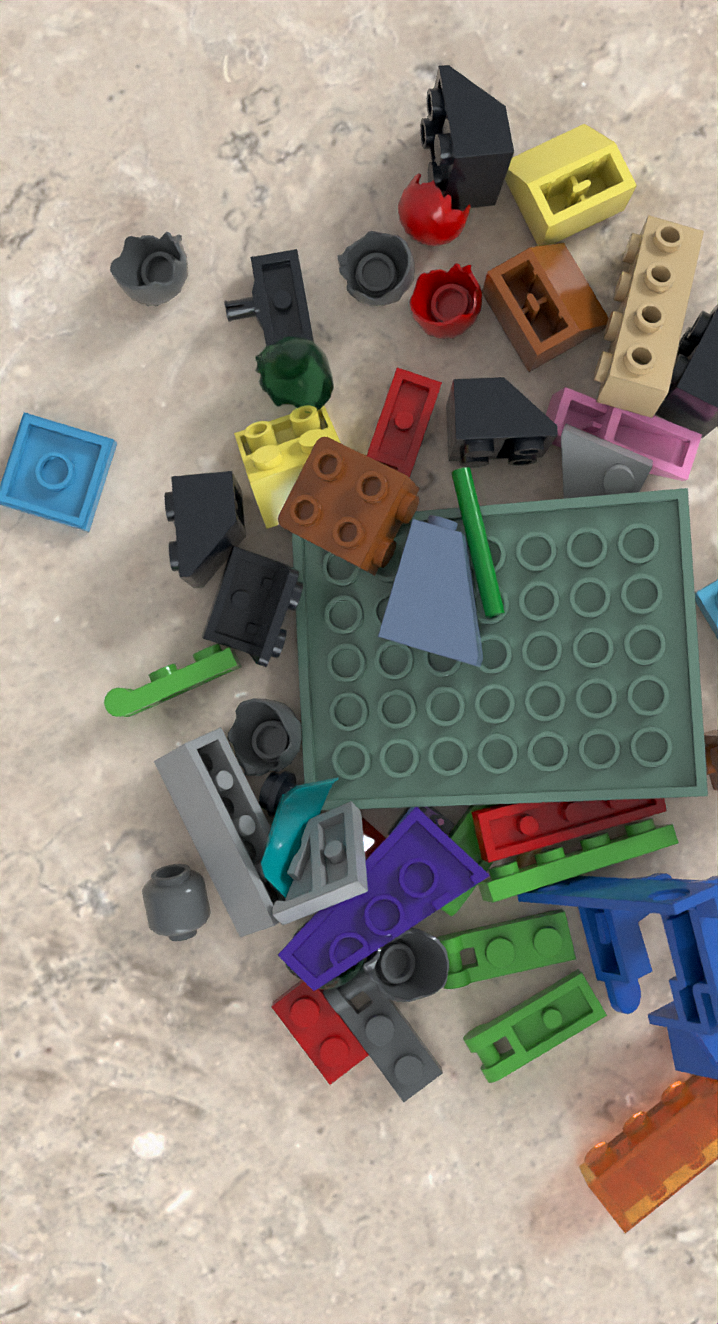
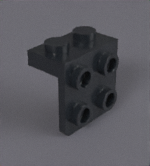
M232 546L202 638L249 653L257 665L267 667L270 658H278L283 649L287 630L282 629L281 626L287 609L294 611L299 603L303 590V583L297 581L299 571L280 561Z

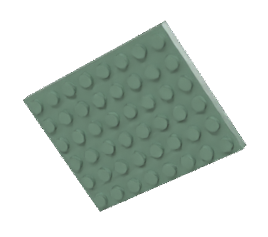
M688 488L480 506L505 610L504 614L485 618L470 555L483 651L481 667L378 637L412 520L415 519L427 523L429 515L449 519L458 523L456 531L462 532L466 537L459 508L416 511L408 523L402 522L394 538V541H396L395 552L384 568L379 567L375 576L292 533L293 568L299 571L297 581L303 583L302 594L296 607L304 784L339 778L332 785L322 810H332L350 801L358 809L708 796Z

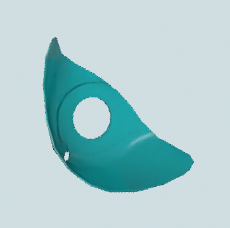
M338 777L297 785L281 796L265 845L261 867L264 877L285 898L293 882V879L287 872L293 857L301 847V838L309 819L320 814L327 795L334 782L339 779Z

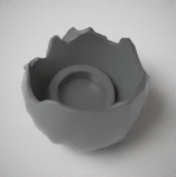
M369 231L365 236L355 241L351 246H348L342 255L337 256L340 266L339 272L347 280L348 293L359 302L370 306H385L398 302L414 281L415 263L407 242L399 235Z
M165 232L160 239L150 235H142L138 238L128 236L125 239L121 255L111 262L110 271L118 285L132 300L146 306L153 305L157 307L170 301L181 292L188 277L187 254L181 243L182 235L172 236L171 233Z
M262 698L242 701L236 708V719L228 732L227 738L234 746L238 763L245 770L244 775L262 776L270 771L279 772L292 763L300 751L302 740L300 721L296 718L293 711L282 702Z
M410 928L367 956L366 962L362 966L369 980L376 983L379 994L384 998L397 1002H411L429 997L445 986L449 970V959L446 948L438 938L420 929Z

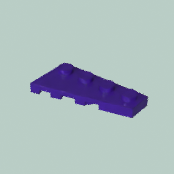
M415 807L367 858L368 892L318 911L281 950L278 956L315 991L490 875L420 809Z

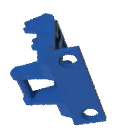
M654 873L650 876L638 878L578 875L517 895L518 902L578 907L597 981L605 982L611 1007L615 1011L624 1014L633 1013L640 1004L641 989L638 979L653 972L638 922L650 913L661 914L676 976L668 979L674 1001L647 1014L649 1023L667 1027L675 1071L718 1080V876H712L704 880L673 879L667 873Z

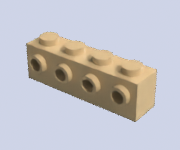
M648 215L640 234L631 233L622 262L630 264L628 272H621L613 295V300L620 302L618 312L612 310L603 336V340L610 341L608 352H601L593 376L594 381L601 382L596 402L653 418L669 391L704 231Z

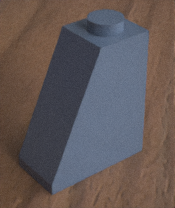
M429 515L427 523L413 519L378 637L481 667L483 651L467 538L462 532L456 531L458 523L434 515Z

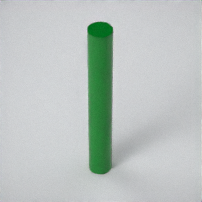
M459 468L452 471L451 475L485 618L505 613L471 468Z

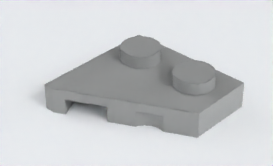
M565 424L562 430L561 449L564 499L640 492L652 469V459L569 424Z
M352 801L309 819L301 838V847L293 857L287 872L293 879L285 901H275L272 908V916L282 925L368 892L361 811Z

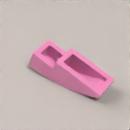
M567 387L552 395L546 412V416L557 425L558 435L553 441V445L561 447L562 430L565 424H569L652 459L653 466L649 474L680 481L688 480L702 434L657 416L650 418L598 403L596 399Z

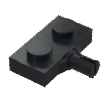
M294 249L250 257L254 275L252 297L224 301L228 322L256 316L258 323L264 331L268 355L315 347L298 250Z

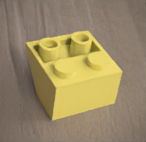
M585 123L512 157L505 177V181L538 246L555 244L624 211L637 187L616 143Z
M323 403L315 406H301L293 410L289 415L268 422L258 421L249 425L245 430L234 433L266 529L279 525L278 516L316 441L321 437H329L341 443Z

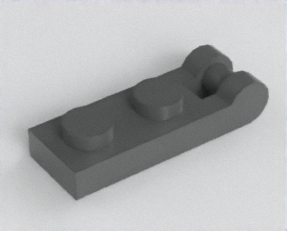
M361 961L350 970L351 976L340 984L333 982L323 990V993L329 1004L342 1017L401 1100L405 1102L443 1074L442 1067L395 1003L379 994L376 983L370 981L369 977L365 974L362 966L364 962ZM364 991L371 1000L357 1010L351 999Z

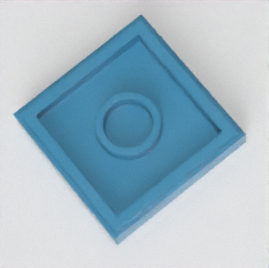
M24 412L0 484V505L90 532L118 443L111 438Z

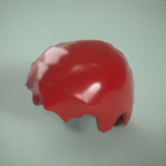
M418 173L404 189L399 200L398 215L400 223L406 234L420 244L428 246L448 244L461 234L471 205L469 204L463 212L461 209H451L452 197L450 195L443 197L441 190L436 186L434 180L429 183L423 182L419 184L421 174Z
M456 263L448 272L439 269L419 275L409 304L413 319L429 336L443 340L448 338L454 339L465 333L477 321L482 307V290L471 271L472 265L461 267L460 264Z

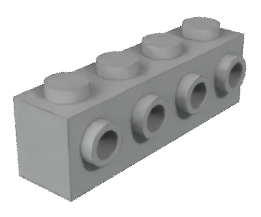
M220 727L189 741L155 760L154 763L239 936L243 937L280 923L272 916V908L275 901H285L286 898L264 877L261 867V860L270 826L222 728Z

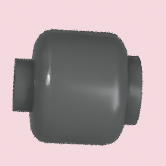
M172 864L155 870L151 874L152 879L142 889L150 930L158 935L168 936L171 941H184L194 937L197 934V929L207 922L211 913L203 876L194 870H190L186 864Z

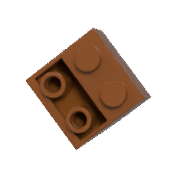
M565 243L529 247L487 271L482 294L528 372L535 370L606 328L609 317Z

